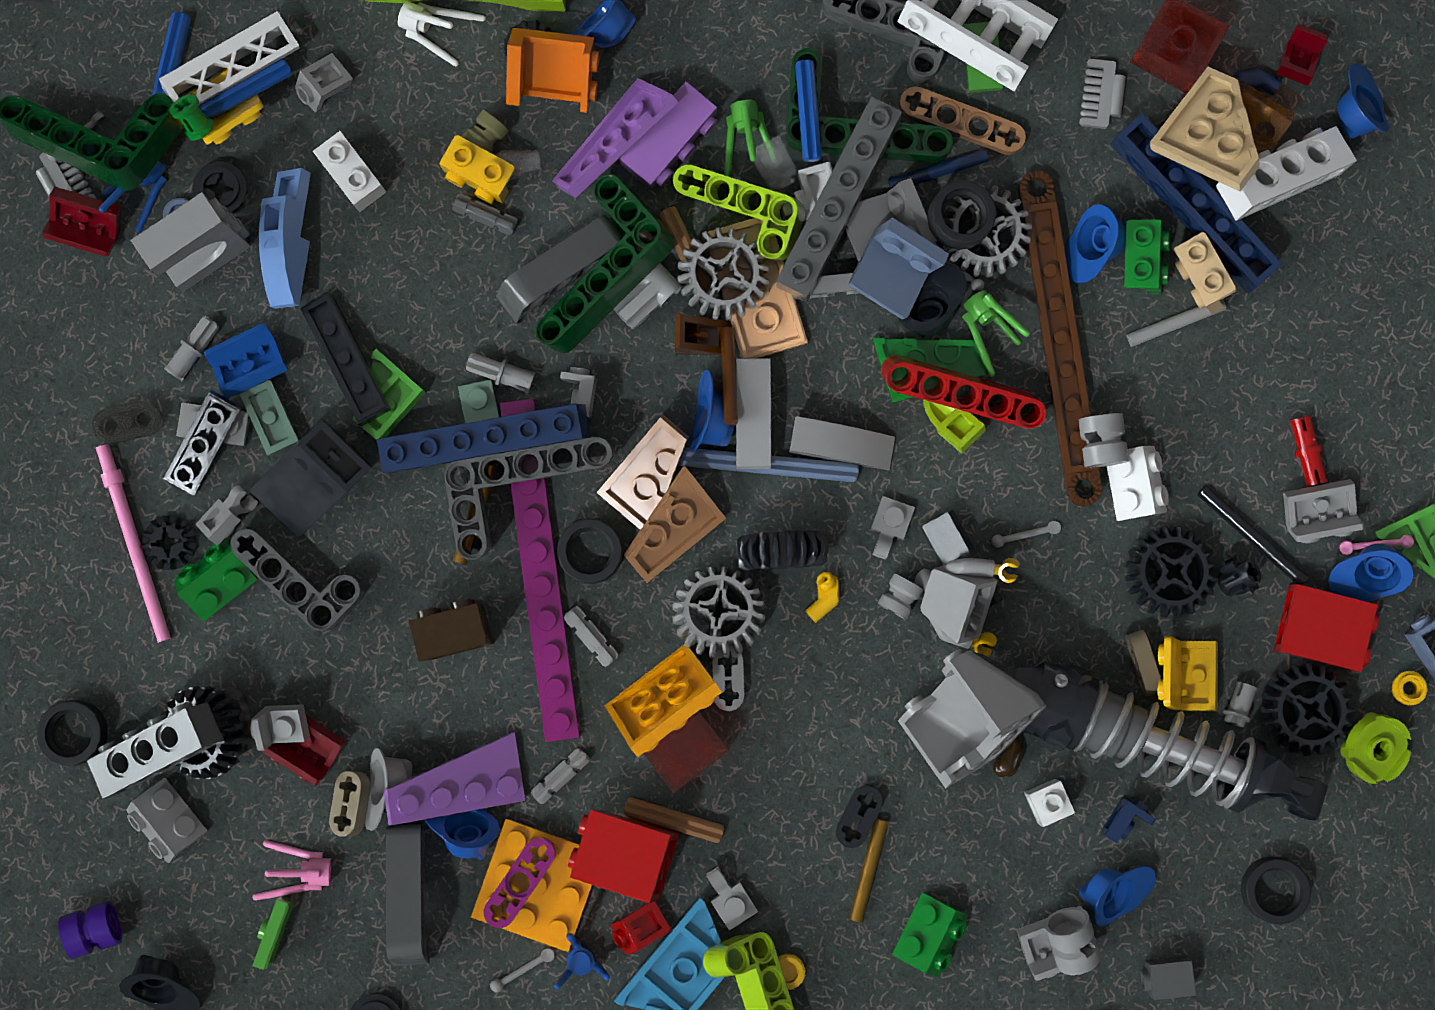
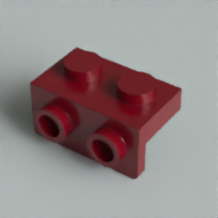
M54 186L49 195V220L43 230V238L107 257L110 255L120 234L121 206L113 204L104 213H101L99 207L105 201Z
M306 716L310 737L305 742L272 743L265 751L261 752L268 755L272 761L282 764L296 773L300 779L313 785H318L329 774L347 741Z

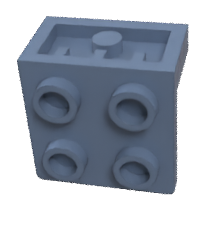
M891 218L875 228L849 281V286L900 319H905L909 316L928 274L942 267L949 253L901 222Z

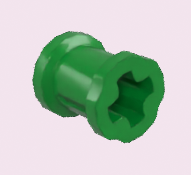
M194 94L180 97L170 107V114L173 118L180 120L186 129L185 134L191 141L202 139L215 126L213 120L206 116L199 107V99Z

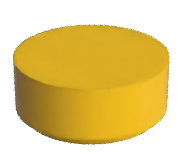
M793 954L778 956L788 990L798 987L805 977L803 962Z

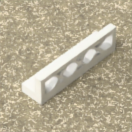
M277 11L159 78L162 89L172 99L173 103L179 99L178 94L194 85H198L196 96L199 99L200 105L300 49ZM282 34L289 43L279 50L264 47ZM253 51L258 52L256 62L253 65L245 67L235 64L236 61ZM263 53L268 54V56L261 59ZM224 68L228 69L225 81L219 84L205 81L206 78ZM233 70L239 71V73L232 76ZM204 87L210 88L206 92L202 93Z

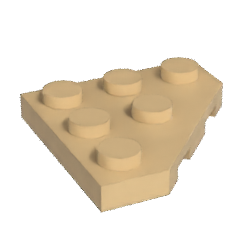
M1210 67L1205 69L1150 141L1152 151L1241 192L1260 166L1258 152L1252 137L1238 80Z

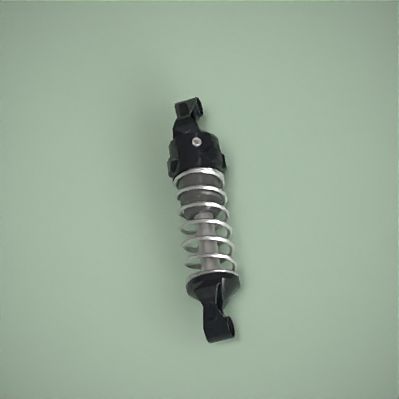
M973 652L1041 697L1047 707L1022 732L1038 737L1042 745L1058 751L1067 748L1076 752L1084 747L1089 750L1091 758L1096 759L1102 755L1113 757L1114 763L1118 768L1125 767L1137 757V766L1142 777L1147 778L1162 766V776L1166 786L1173 787L1187 776V786L1192 796L1197 797L1212 786V795L1216 804L1219 806L1224 805V808L1238 813L1263 799L1281 798L1288 806L1287 811L1307 820L1318 821L1328 786L1312 778L1296 777L1280 759L1269 754L1264 741L1249 737L1240 744L1234 756H1232L1230 751L1235 737L1233 730L1226 732L1219 750L1204 745L1210 726L1208 721L1201 723L1194 741L1179 736L1184 721L1183 711L1175 715L1169 732L1155 727L1153 724L1159 710L1158 702L1151 704L1149 711L1146 708L1135 705L1132 692L1124 697L1108 691V684H1103V681L1093 678L1089 670L1073 664L1064 667L1048 660H1041L1030 667L1006 668L984 654ZM1144 752L1159 757L1148 771L1144 770ZM1169 761L1184 767L1173 781L1169 780ZM1194 771L1210 776L1199 790L1194 789ZM1219 780L1224 782L1222 799L1218 795Z

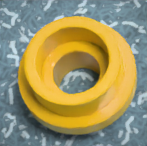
M1404 671L1394 678L1392 693L1401 704L1416 705L1426 697L1427 683L1419 673ZM1406 682H1412L1414 685V692L1410 695L1406 694L1403 689Z

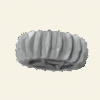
M997 186L991 188L990 195L995 201V207L1003 212L1006 217L996 218L994 224L996 228L989 235L991 239L986 236L979 243L991 257L976 255L968 249H954L955 253L949 259L952 264L959 258L963 259L964 262L960 267L963 272L967 270L969 264L974 265L972 274L975 277L979 275L981 267H985L986 277H992L994 272L993 266H996L1000 274H1004L1006 272L1005 262L1009 266L1015 267L1018 261L1014 255L1023 257L1026 254V250L1021 245H1028L1031 242V237L1022 234L1032 228L1031 223H1021V220L1028 216V211L1022 210L1017 213L1016 209L1021 204L1020 199H1016L1010 204L1007 200L1011 192L1006 190L1002 197L997 196ZM955 196L953 202L956 207L947 205L944 210L951 218L946 217L943 220L951 230L959 233V219L970 209L973 228L966 232V234H970L980 225L981 211L976 203L965 197V201L961 196ZM1011 226V244L1006 251L1001 253L998 248L1000 245L998 233ZM946 246L942 247L945 252L953 250V248Z
M720 227L716 228L714 239L711 238L707 231L702 232L704 244L693 238L690 244L695 252L690 249H684L682 252L684 258L690 262L681 261L678 263V269L688 272L679 275L677 278L678 283H689V285L681 290L682 296L694 294L688 304L690 307H694L700 301L703 304L699 311L701 315L706 314L708 307L714 309L712 319L714 320L718 319L720 310H725L726 320L732 319V309H735L737 314L743 317L746 314L743 304L754 310L757 304L752 296L763 299L765 292L757 286L765 287L769 284V279L760 275L768 273L770 266L766 264L758 265L766 257L762 256L761 253L754 255L753 252L757 249V241H753L749 246L744 244L748 237V234L745 232L737 240L733 238L735 235L734 228L729 229L727 237H722ZM725 248L731 250L721 260L703 257L704 254L714 249ZM740 255L747 261L750 267L751 283L744 279L745 276L736 269V262ZM729 261H732L729 267V275H732V278L725 277L723 281L721 280L718 287H715L718 281V273L714 271H722L724 267L726 268ZM696 265L703 268V272L711 279V286L707 294L697 282ZM725 288L744 291L742 295L734 299H716Z
M709 567L708 577L705 578L700 571L695 572L697 583L686 579L684 586L688 591L677 590L676 597L683 602H674L672 605L673 610L679 613L672 617L673 624L682 625L677 629L678 637L689 635L685 640L686 647L689 648L696 642L698 643L696 648L698 655L703 654L705 648H709L711 659H715L716 650H723V657L727 659L729 658V648L731 647L734 648L737 654L743 652L741 641L748 646L753 645L754 640L749 633L753 635L761 634V628L755 623H763L765 621V615L758 612L765 608V603L761 600H755L760 596L759 588L748 590L752 585L751 578L748 577L739 582L741 577L739 570H736L732 577H729L727 567H722L721 575H715L714 568ZM716 589L712 599L699 601L698 604L694 603L702 593ZM727 590L737 594L743 600L747 610H741L739 606L728 602ZM722 599L724 613L721 614L718 626H716L714 612L719 607V600ZM690 615H697L698 619L705 620L710 624V636L701 632L693 624ZM739 621L744 622L736 632L721 637L725 626L738 624Z

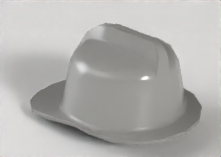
M379 748L373 750L370 763V795L365 819V826L370 831L377 828L383 811L386 809L383 790L412 778V763L410 760L384 757L382 750Z

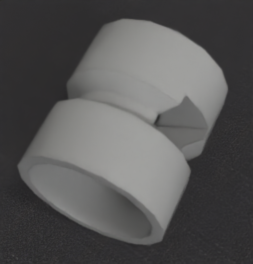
M1123 413L1103 414L1078 419L1081 439L1087 442V445L1082 448L1085 468L1112 466L1129 462L1127 443L1121 440V436L1125 434Z
M1076 907L1063 908L1047 918L1045 930L1059 971L1068 975H1080L1091 971L1099 964L1101 954L1087 911Z

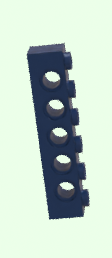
M1141 113L1114 138L1110 145L1194 236L1201 232L1206 233L1227 272L1247 293L1251 292L1275 272L1282 263L1241 219L1235 220L1225 201L1197 171L1151 150L1150 141L1159 130Z
M571 404L377 439L382 473H395L452 463L463 459L591 438L586 405Z

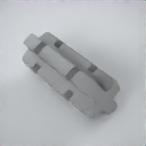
M579 606L572 608L565 614V622L571 629L573 627L577 629L575 634L591 653L596 652L598 654L596 659L602 666H609L618 658L619 653L612 644L608 646L605 643L608 641L591 620L587 621L585 619L587 615Z
M581 748L574 750L568 756L569 759L567 761H562L544 778L545 781L543 783L540 782L531 790L532 796L540 804H544L553 796L552 793L554 791L557 792L577 774L576 770H581L589 763V756Z

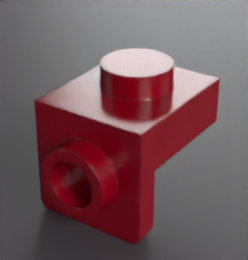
M1298 24L1286 42L1276 74L1308 86L1313 79L1320 53L1328 41V35Z

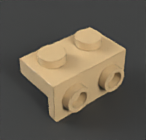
M1201 232L1174 248L1180 259L1175 262V265L1183 279L1190 278L1196 289L1190 292L1199 308L1202 309L1206 306L1213 315L1224 308L1221 300L1236 292L1237 288L1206 233Z

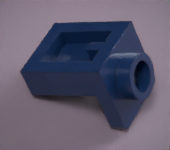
M1133 797L1131 802L1121 798L1099 833L1118 843L1120 838L1126 839L1135 824L1132 819L1135 815L1151 825L1154 824L1156 819L1148 814L1151 808L1140 800Z

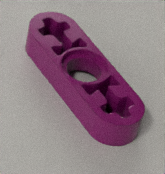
M536 837L525 846L484 907V917L489 925L495 928H503L514 920L556 857V848L551 840L545 837ZM543 844L547 847L545 853L549 858L547 861L544 859L538 861L533 868L540 870L539 875L536 876L530 868L520 865V862L524 859L529 864L534 857V852L531 850L532 846L539 848ZM517 872L525 873L530 879V886L524 892H517L511 887L510 879ZM504 888L509 896L519 899L520 902L516 905L512 900L506 908L509 917L505 918L502 916L497 920L493 917L495 911L491 907L493 904L499 906L504 901L506 895L500 894Z

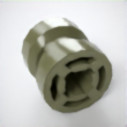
M482 110L476 117V124L473 128H467L461 137L492 153L496 141L502 140L509 131L495 117Z

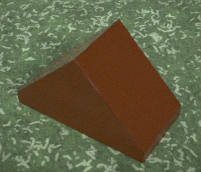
M675 314L676 355H722L721 328L729 327V321Z

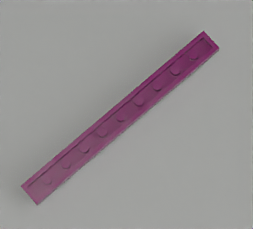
M534 398L500 403L501 416L536 411ZM531 454L523 458L522 469L525 473L530 475L537 471L539 464L537 458ZM545 478L511 484L545 742L578 738L580 733Z

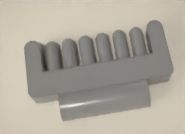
M1089 59L1087 67L1095 69H1087L1086 75L1102 77V79L1086 77L1085 83L1101 85V87L1086 85L1084 86V91L1099 93L1100 95L1086 93L1083 95V99L1099 103L1083 102L1081 106L1084 109L1098 111L1082 110L1080 113L1082 118L1079 124L1085 127L1106 129L1109 125L1110 116L1121 117L1126 76L1115 75L1116 62Z
M40 154L39 158L44 167L37 170L36 175L48 196L54 186L73 192H78L88 186L86 180L79 182L84 178L82 173L67 180L70 176L78 173L79 169L72 167L62 172L70 168L71 165L62 163L60 160L52 162L48 159L47 154ZM89 187L78 192L79 194L97 199L94 194H91L92 189Z

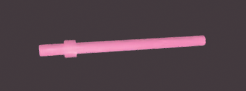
M109 444L96 447L103 470L101 478L104 487L109 488L157 642L171 639L122 483H125L121 469L116 467Z

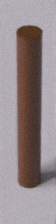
M723 327L721 328L724 424L736 425L738 423L734 328Z

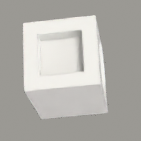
M1053 779L1024 792L1037 823L1042 827L1075 813L1060 780Z

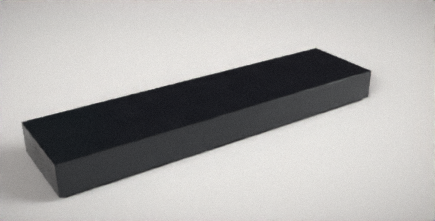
M328 292L301 307L300 310L358 424L363 426L391 411L334 296Z

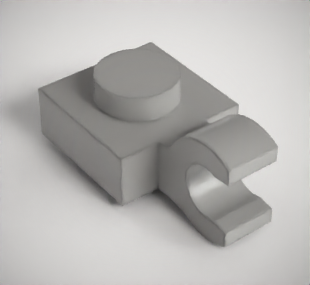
M239 485L230 491L229 496L224 502L218 499L196 523L205 536L217 546L225 537H228L233 532L235 526L241 521L237 515L251 512L258 504V501L251 494L244 501L240 502L246 492Z
M882 496L871 526L872 530L880 532L872 554L873 556L886 559L893 538L904 540L915 507Z
M718 866L706 873L708 880L718 893L710 901L728 930H731L758 912L740 881L730 886Z

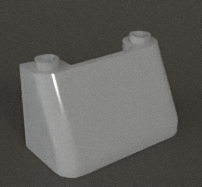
M961 649L954 651L943 660L945 667L942 669V672L946 678L935 691L926 698L918 695L904 706L907 711L898 720L945 789L999 756L1047 707L1036 692L972 651L963 653Z

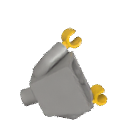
M963 558L950 560L946 565L935 567L932 571L925 568L922 569L915 578V584L925 591L920 608L921 612L930 620L939 638L969 649L970 646L974 647L976 653L989 657L992 649L986 648L982 644L993 647L996 645L997 638L989 632L981 634L998 581L992 577L994 574L999 575L1003 582L1012 583L1017 579L1018 575L1008 574L1004 568L1007 566L1017 568L1020 565L1019 561L1014 558H1007L999 565L995 564L994 560Z

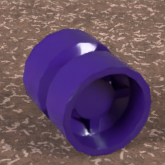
M110 901L88 907L86 914L78 910L60 916L58 920L61 943L66 954L71 959L93 953L95 946L103 950L122 943V929L116 909Z

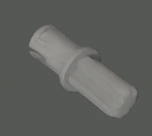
M202 317L185 341H180L181 347L164 369L177 379L183 381L197 359L204 357L202 352L219 330V325L209 317Z
M476 353L470 354L466 364L467 371L496 380L495 385H499V383L509 385L526 393H529L535 375L533 371L508 364L506 359L499 362Z

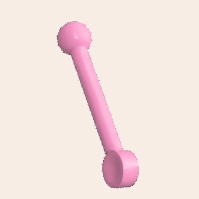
M1403 535L1401 539L1352 543L1349 540H1344L1340 544V551L1348 555L1353 550L1364 549L1369 545L1381 543L1389 546L1402 545L1404 548H1410L1414 544V539L1410 535Z

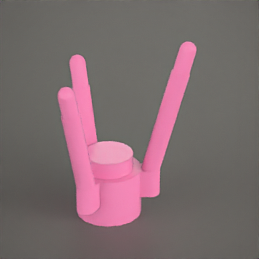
M268 840L263 842L265 847L309 859V861H302L301 869L266 870V877H301V882L308 883L257 893L252 896L253 900L269 899L309 890L322 891V886H330L332 862L331 858H323V852H311Z

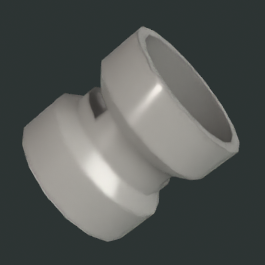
M893 574L889 581V593L882 594L877 604L907 620L912 612L910 604L914 600L919 599L924 590L909 580Z

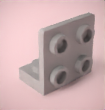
M911 178L900 181L885 194L858 203L845 228L858 261H860L875 228L891 218L901 222L933 244L937 241L929 229L927 215Z

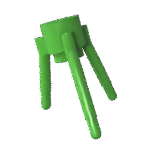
M741 100L730 105L731 115L726 117L728 129L724 175L728 177L731 175L735 128H737L738 133L746 134L750 160L755 161L757 156L753 132L757 130L758 126L771 161L777 162L778 159L764 123L763 112H758L757 102L755 100Z
M982 290L965 302L963 307L967 313L962 318L971 330L988 375L994 377L995 371L976 323L980 322L982 326H985L994 321L1015 345H1020L1021 340L1001 317L1023 336L1028 337L1030 332L997 303L990 293L988 294L985 290Z

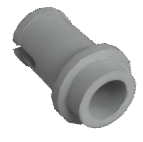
M1237 681L1228 710L1224 709L1223 711L1226 715L1224 721L1244 728L1245 723L1250 721L1248 714L1258 688Z

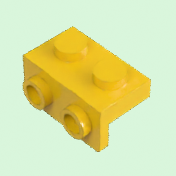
M459 135L454 136L439 163L443 171L447 173L445 176L446 180L463 188L464 184L475 188L474 194L490 204L493 203L494 199L503 204L509 193L506 185L515 171L512 164Z

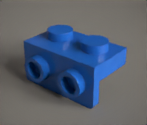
M261 323L204 351L205 358L214 370L220 391L227 399L288 370L280 346L266 323Z

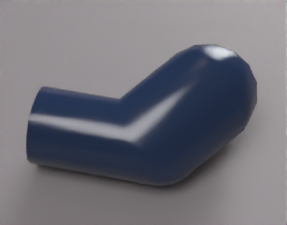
M1256 67L1237 71L1233 75V78L1238 80L1241 95H1244L1249 87L1254 86L1274 95L1282 82L1277 77Z

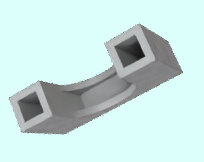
M202 192L130 240L151 271L157 275H161L166 271L175 286L183 292L251 247L246 240L250 233L243 222L236 218L232 211L229 212L224 204L221 205L216 197L210 200Z

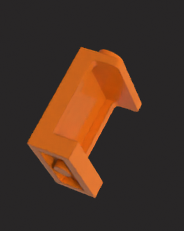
M512 28L507 44L506 104L520 106L522 95L580 102V112L587 113L590 101H596L598 81H592V72H597L599 65V51H594V37Z

